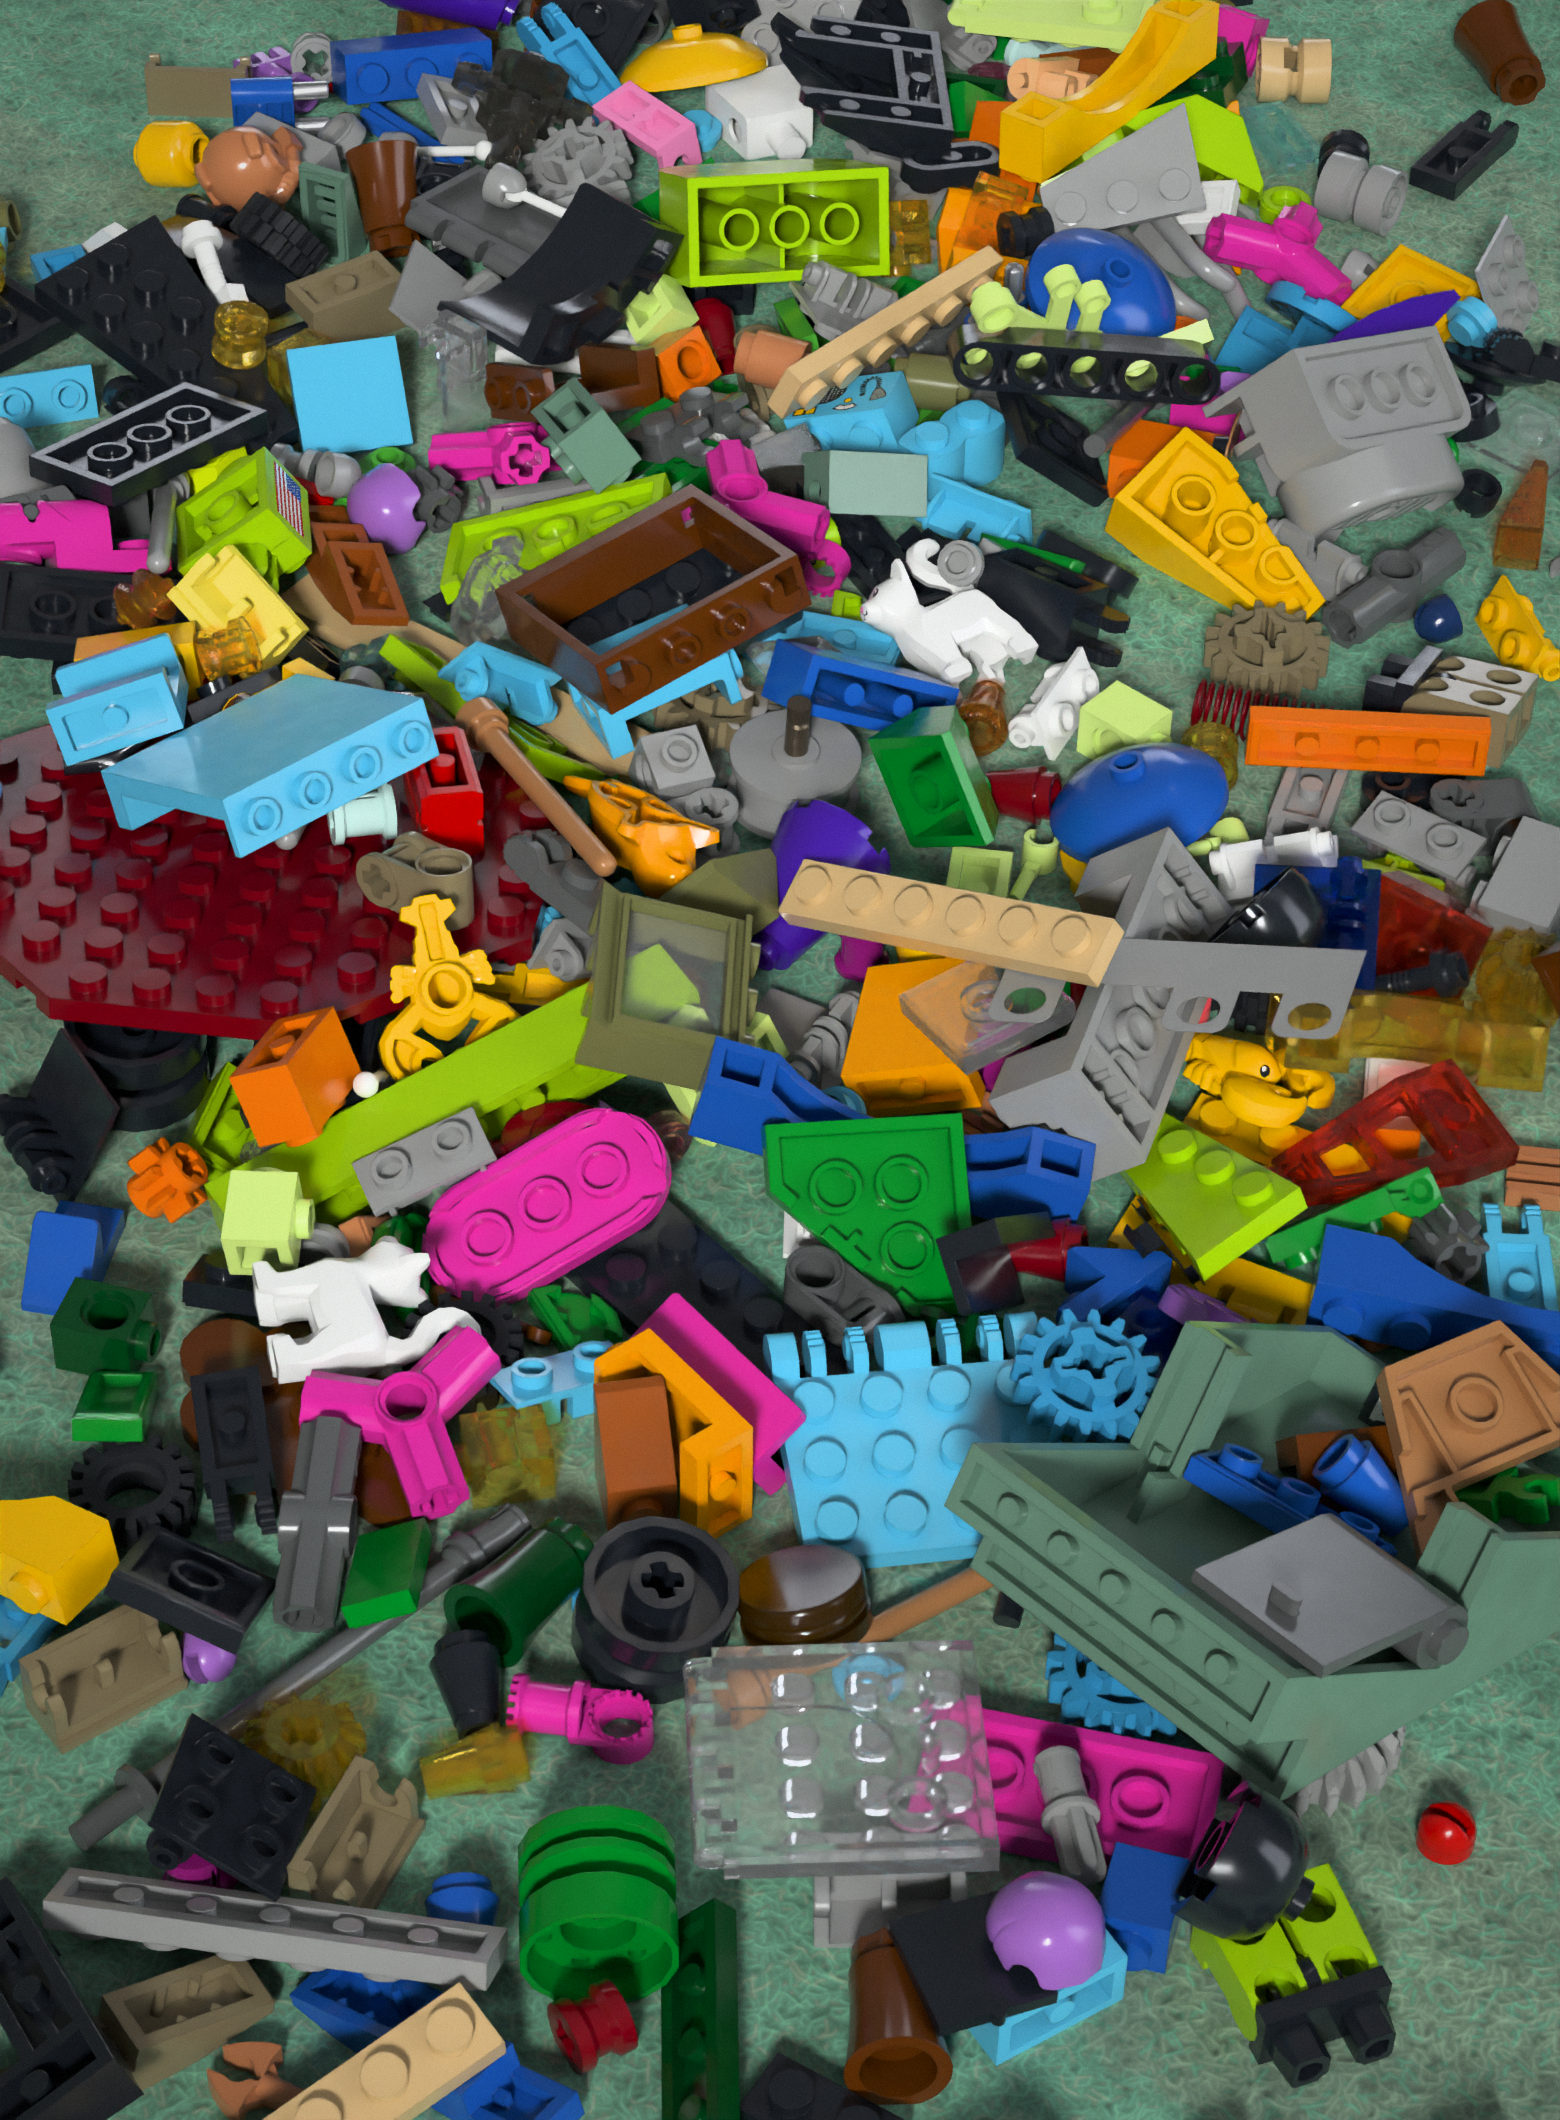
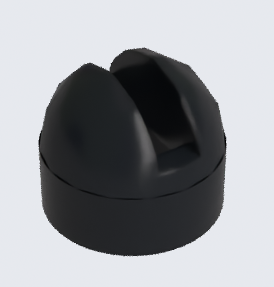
M1479 469L1466 470L1462 473L1464 487L1453 501L1460 513L1464 510L1471 514L1470 518L1485 517L1495 508L1502 494V486L1496 477L1486 471ZM1473 491H1475V492H1477V493H1479V494H1481V495H1483V496H1479V495L1473 493Z

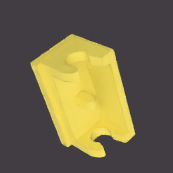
M234 545L225 546L214 558L210 553L205 554L194 564L182 580L166 594L190 622L195 621L197 630L243 680L275 665H279L309 631L305 623Z

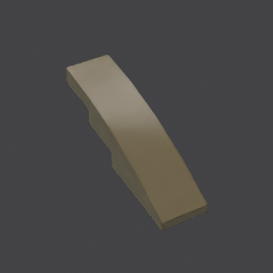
M215 1955L102 1995L99 2014L94 2018L102 2031L116 2046L143 2091L206 2057L271 2014L275 2001L248 1961H227ZM10 2067L1 2069V2070H0V2075H1L3 2072H5L7 2069H9Z

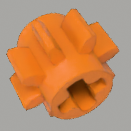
M161 1137L127 1162L129 1167L136 1173L127 1181L129 1197L136 1208L150 1218H159L165 1214L168 1221L173 1224L208 1199L204 1191L199 1188L208 1180L207 1166L200 1154L186 1143L177 1142L170 1147L166 1138Z

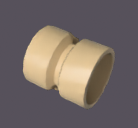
M1260 36L1257 45L1255 68L1256 102L1285 103L1289 96H1295L1299 104H1327L1332 72V46L1330 38L1302 37L1297 45H1292L1287 37Z

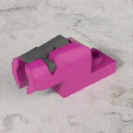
M65 485L0 498V561L42 565V559H45L46 567L155 578H164L172 570L170 558V566L163 574H154L149 571L146 565L149 540L123 541L117 544L118 550H113L108 507L91 500H77Z

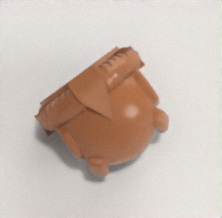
M241 125L231 127L210 140L203 152L202 162L195 164L194 174L214 205L227 204L239 213L255 192H259L261 195L263 194L271 201L277 203L285 211L284 205L290 200L299 183L298 166L302 163L299 151L304 148L296 135L283 126H280L270 137L254 126Z

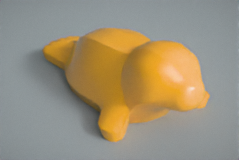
M565 776L562 780L567 790L588 800L595 835L615 857L617 865L632 872L636 886L646 896L658 899L696 871V849L720 842V831L717 828L683 816L661 799L634 786L610 778L605 781H594L577 776Z

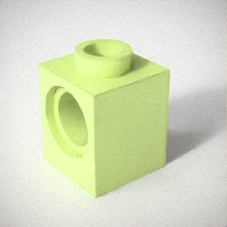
M1116 680L1080 707L1076 751L1095 760L1109 752L1131 745L1149 742H1172L1170 733L1173 711Z

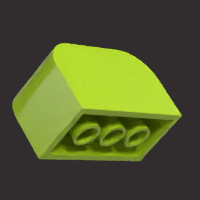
M813 158L681 165L658 170L660 222L684 235L675 255L663 273L677 279L679 285L693 288L786 282L790 280L801 281L805 266L809 262L817 263L821 260L846 272L854 273L857 277L890 275L889 168L887 166L850 159Z

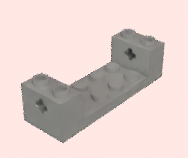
M1170 827L1091 858L1074 895L1083 913L1114 918L1124 931L1122 938L1206 942L1235 913ZM1100 984L1099 987L1087 985L1066 1036L1005 1059L988 1099L999 1119L1008 1125L1011 1130L1035 1126L1095 1143L1096 1150L1091 1182L1144 1164L1195 1033L1170 1031L1161 1024V1019L1173 988ZM1197 997L1187 1000L1179 1007L1178 1017L1186 1023L1198 1024L1208 997Z

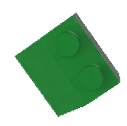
M956 705L918 708L867 739L911 846L914 848L986 846L995 840L999 812L991 795L990 782L982 772L969 740L968 727L960 717Z

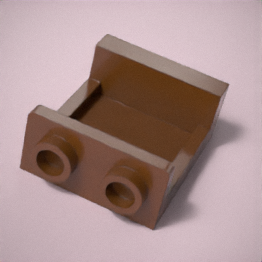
M589 342L578 347L581 377L576 379L606 413L650 405L660 400L654 347L601 342L599 345ZM503 362L488 363L485 367L487 380L484 386V393L491 409V417L519 422H537V424H540L530 411L569 380L554 383L552 370L546 367Z

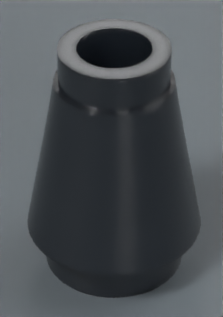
M461 1630L450 1633L435 1643L433 1648L434 1657L429 1664L430 1671L454 1727L457 1729L459 1740L468 1744L494 1739L501 1733L500 1650L491 1644L489 1635L483 1631Z

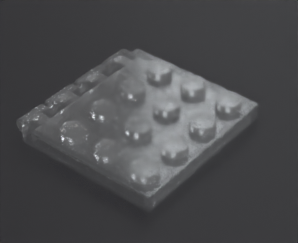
M973 1640L711 1647V1657L692 1658L683 1665L684 1704L687 1709L685 1713L687 1757L690 1761L688 1764L690 1811L692 1814L693 1861L698 1867L704 1869H723L724 1880L999 1871L1000 1844Z

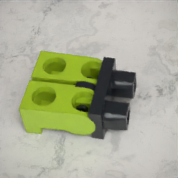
M1329 1863L1305 1871L1304 1876L1314 1881L1315 1885L1311 1900L1307 1902L1295 1921L1290 1922L1281 1916L1266 1933L1248 1940L1223 1939L1193 1926L1189 1945L1202 1969L1209 1968L1228 2000L1232 2016L1244 2037L1250 2041L1249 2048L1258 2065L1273 2061L1292 2088L1318 2081L1323 2075L1328 2073L1331 2056L1324 2043L1343 2038L1355 2062L1366 2065L1387 2058L1393 2051L1396 2032L1387 2010L1392 1982L1383 1966H1378L1375 1954Z

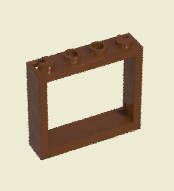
M693 484L687 485L494 590L511 639L611 715L812 604L798 555ZM690 507L691 512L689 515L691 519L684 523L681 511ZM702 548L744 576L600 656L560 627V625ZM529 594L533 605L528 603L522 597ZM620 662L621 670L612 675L606 673V668Z

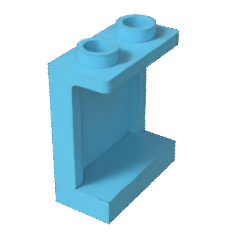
M687 603L587 647L600 656L689 606ZM732 648L613 715L609 714L566 680L565 682L575 709L614 760L635 750L626 720L710 683H713L729 704L733 705L742 701L736 680L742 678L744 674L739 658ZM617 662L605 670L607 674L612 675L622 668L620 662Z
M161 633L58 667L55 677L64 698L47 703L45 711L67 766L184 728L189 685L168 633Z

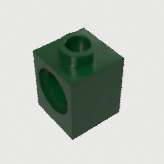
M76 1276L50 1323L56 1368L88 1376L93 1371L139 1372L144 1362L152 1363L156 1359L162 1341V1326L160 1323L155 1322L152 1293Z

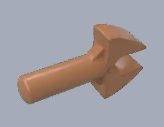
M238 2042L222 2046L224 2064L240 2071L249 2072L254 2076L255 2080L231 2081L225 2075L209 2068L206 2070L210 2093L220 2110L229 2120H244L248 2111L264 2107L275 2111L305 2090L279 2077L277 2069L283 2063L282 2046L271 2042Z

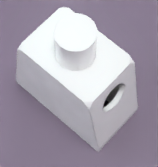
M785 64L767 67L764 70L744 77L705 85V111L721 122V138L745 160H754L776 155L779 160L800 159L804 155L806 148L813 145V109L804 106L799 101L801 85Z

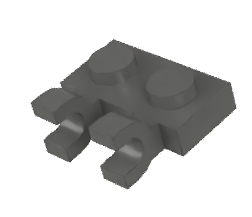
M695 387L683 392L679 396V401L665 410L656 411L644 416L640 420V425L624 434V436L642 460L665 464L674 457L685 459L689 464L703 468L705 466L706 453L712 451L715 447L707 446L701 440L713 433L723 434L730 440L740 439L743 443L757 434L755 423L744 421L740 417V409L749 404L747 393L733 392L731 394L711 391L709 387Z

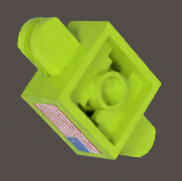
M265 446L251 456L247 455L233 461L219 474L214 482L176 507L178 571L183 576L205 554L210 553L214 558L225 546L234 545L278 594V577L283 573L289 574L299 569L305 563L308 556L312 554L308 492Z

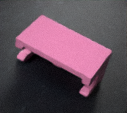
M630 80L591 106L592 113L598 118L599 124L608 120L611 122L613 130L621 129L626 139L657 159L659 169L674 166L678 157L682 158L684 165H696L703 162L695 123Z

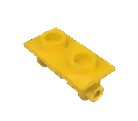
M1501 575L1489 596L1482 602L1480 610L1475 617L1476 623L1502 666L1539 674V678L1543 677L1544 680L1549 682L1559 679L1560 650L1554 647L1549 638L1543 637L1545 630L1533 612V604L1530 599L1516 593L1507 576Z

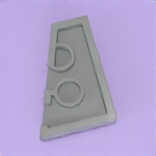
M1185 102L1039 189L1042 206L1047 208L1051 215L1055 233L1070 228H1093L1110 231L1206 210Z

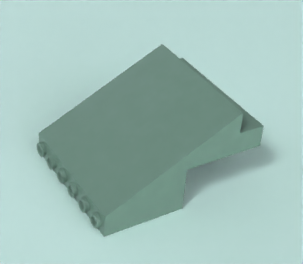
M1186 1321L1130 1443H972L944 1504L951 1512L983 1535L970 1564L973 1570L1239 1775L1272 1794L1280 1801L1293 1795L1560 1630V1506L1548 1505L1550 1520L1546 1524H1525L1517 1521L1514 1517L1502 1516L1498 1523L1495 1524L1464 1502H1447L1419 1562H1417L1409 1525L1393 1537H1388L1380 1530L1378 1537L1395 1546L1394 1549L1398 1551L1395 1557L1397 1560L1459 1603L1467 1611L1469 1638L1461 1654L1447 1665L1439 1664L1435 1668L1427 1670L1420 1668L1390 1646L1320 1679L1191 1582L1194 1569L1276 1534L1182 1478L1191 1456L1222 1449L1226 1443L1237 1444L1257 1453L1263 1459L1261 1468L1280 1479L1284 1477L1297 1479L1296 1468L1279 1469L1276 1441L1300 1434L1370 1427L1360 1420L1358 1416L1376 1382V1378L1383 1368L1388 1365L1330 1326ZM1528 1460L1513 1466L1517 1467L1519 1478L1533 1474H1547Z

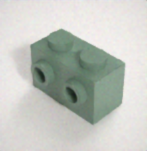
M575 377L571 378L530 411L549 435L541 441V444L548 447L551 457L575 486L585 479L598 495L608 486L624 482L630 476L633 466L642 460L604 409Z

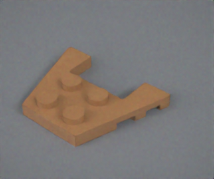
M1500 1319L1386 1366L1376 1378L1417 1562H1419L1447 1502H1459L1454 1493L1455 1491L1560 1447V1375Z

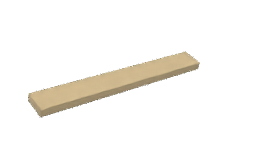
M307 574L280 595L315 637L395 674L397 668L379 654L390 633L429 648L449 663L467 648V646L410 619L407 626L351 625L332 608L315 585L310 574ZM553 686L550 688L552 699L558 707L557 715L552 722L544 723L541 726H534L522 719L521 722L535 728L542 734L545 733L553 736L567 746L568 749L564 754L565 756L582 763H590L609 777L618 774L620 782L633 786L628 769L634 751L613 760L575 709L570 694ZM626 721L635 749L639 737L653 734Z

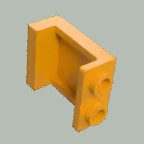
M946 957L867 968L841 1078L846 1088L855 1091L863 1099L868 1116L884 1118L982 1107L986 1088L976 1068L974 1059L987 1001H992L999 985V980L992 966Z
M648 1328L625 1342L612 1345L603 1355L595 1360L594 1384L663 1375L676 1477L680 1480V1520L707 1531L714 1539H717L752 1518L753 1426L659 1336Z

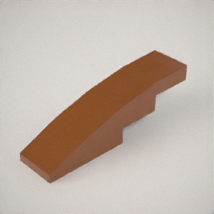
M309 505L312 554L308 556L304 565L315 585L332 608L351 625L407 626L410 617L382 543H370L364 526L362 524H351L344 506Z

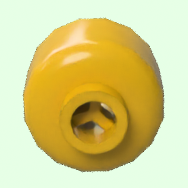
M184 120L153 121L144 127L138 141L135 143L133 150L134 162L143 179L152 186L191 188L199 184L194 174L195 164L202 162L203 152L210 140L194 122Z

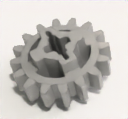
M587 117L581 126H576L571 118L566 121L564 129L558 131L552 126L547 128L549 134L547 140L534 139L532 141L536 153L523 154L522 159L526 167L520 170V173L526 179L528 190L548 200H552L577 192L582 183L597 186L617 179H631L632 173L629 165L634 163V159L622 130H613L610 121L605 120L596 127L593 117Z

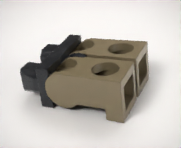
M1426 645L1415 659L1390 653L1384 660L1381 674L1373 673L1367 680L1362 711L1490 717L1491 737L1486 765L1500 769L1514 750V746L1518 745L1530 728L1539 674L1460 656H1449L1442 659L1443 649Z

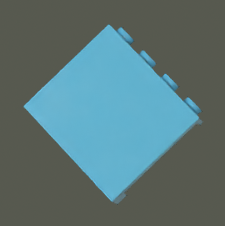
M297 673L102 770L101 774L120 828L134 830L174 809L224 820L235 857L242 858L440 754L423 698Z

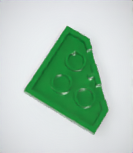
M962 1113L767 1124L761 1127L766 1195L825 1247L837 1252L845 1262L875 1286L886 1290L897 1301L907 1319L920 1318L921 1309L925 1306L941 1308L948 1312L950 1316H961L958 1312L935 1239L971 1227Z

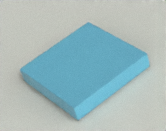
M395 336L286 350L285 357L296 423L298 424L301 453L308 449H315L323 453L331 451L352 455L374 452L381 447L403 448L413 445Z

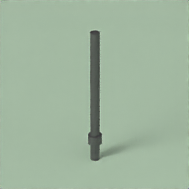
M1128 401L1085 439L1083 444L1085 453L1092 458L1102 456L1151 410H1158L1165 406L1166 403Z

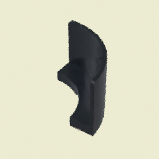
M582 183L552 233L517 271L500 284L477 296L459 301H440L437 310L530 364L544 366L569 361L574 358L576 348L589 340L599 345L626 322L625 316L621 312L631 303L639 291L649 295L668 267L684 235L589 183Z

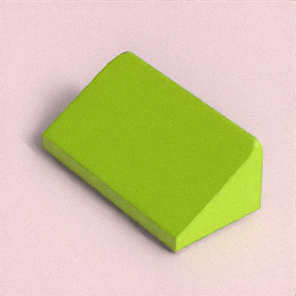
M228 1061L211 1080L181 1141L193 1147L203 1158L208 1169L209 1181L221 1176L227 1170L253 1159L259 1146L251 1128L245 1127L239 1114L241 1105L229 1080V1077L237 1067Z

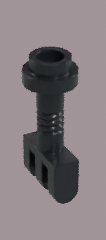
M1448 947L1438 948L1431 951L1429 964L1379 975L1376 973L1374 958L1365 957L1350 1002L1358 1000L1359 1009L1346 1011L1341 1028L1384 1020L1381 999L1435 988L1438 995L1443 999L1457 996L1460 989L1468 987L1470 983L1469 966L1464 954L1460 950L1452 952Z

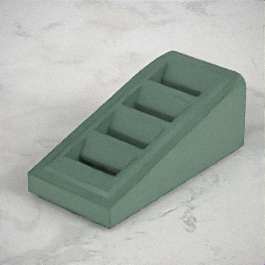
M303 161L298 166L302 224L330 252L324 261L340 264L359 257L366 250V238L364 237L363 224L350 174ZM319 183L332 186L334 189L322 186ZM323 197L333 199L335 203L324 200Z

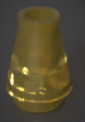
M498 1721L434 1754L419 1757L421 1773L430 1801L450 1796L516 1793L515 1785L532 1781L525 1746L517 1723L500 1728Z

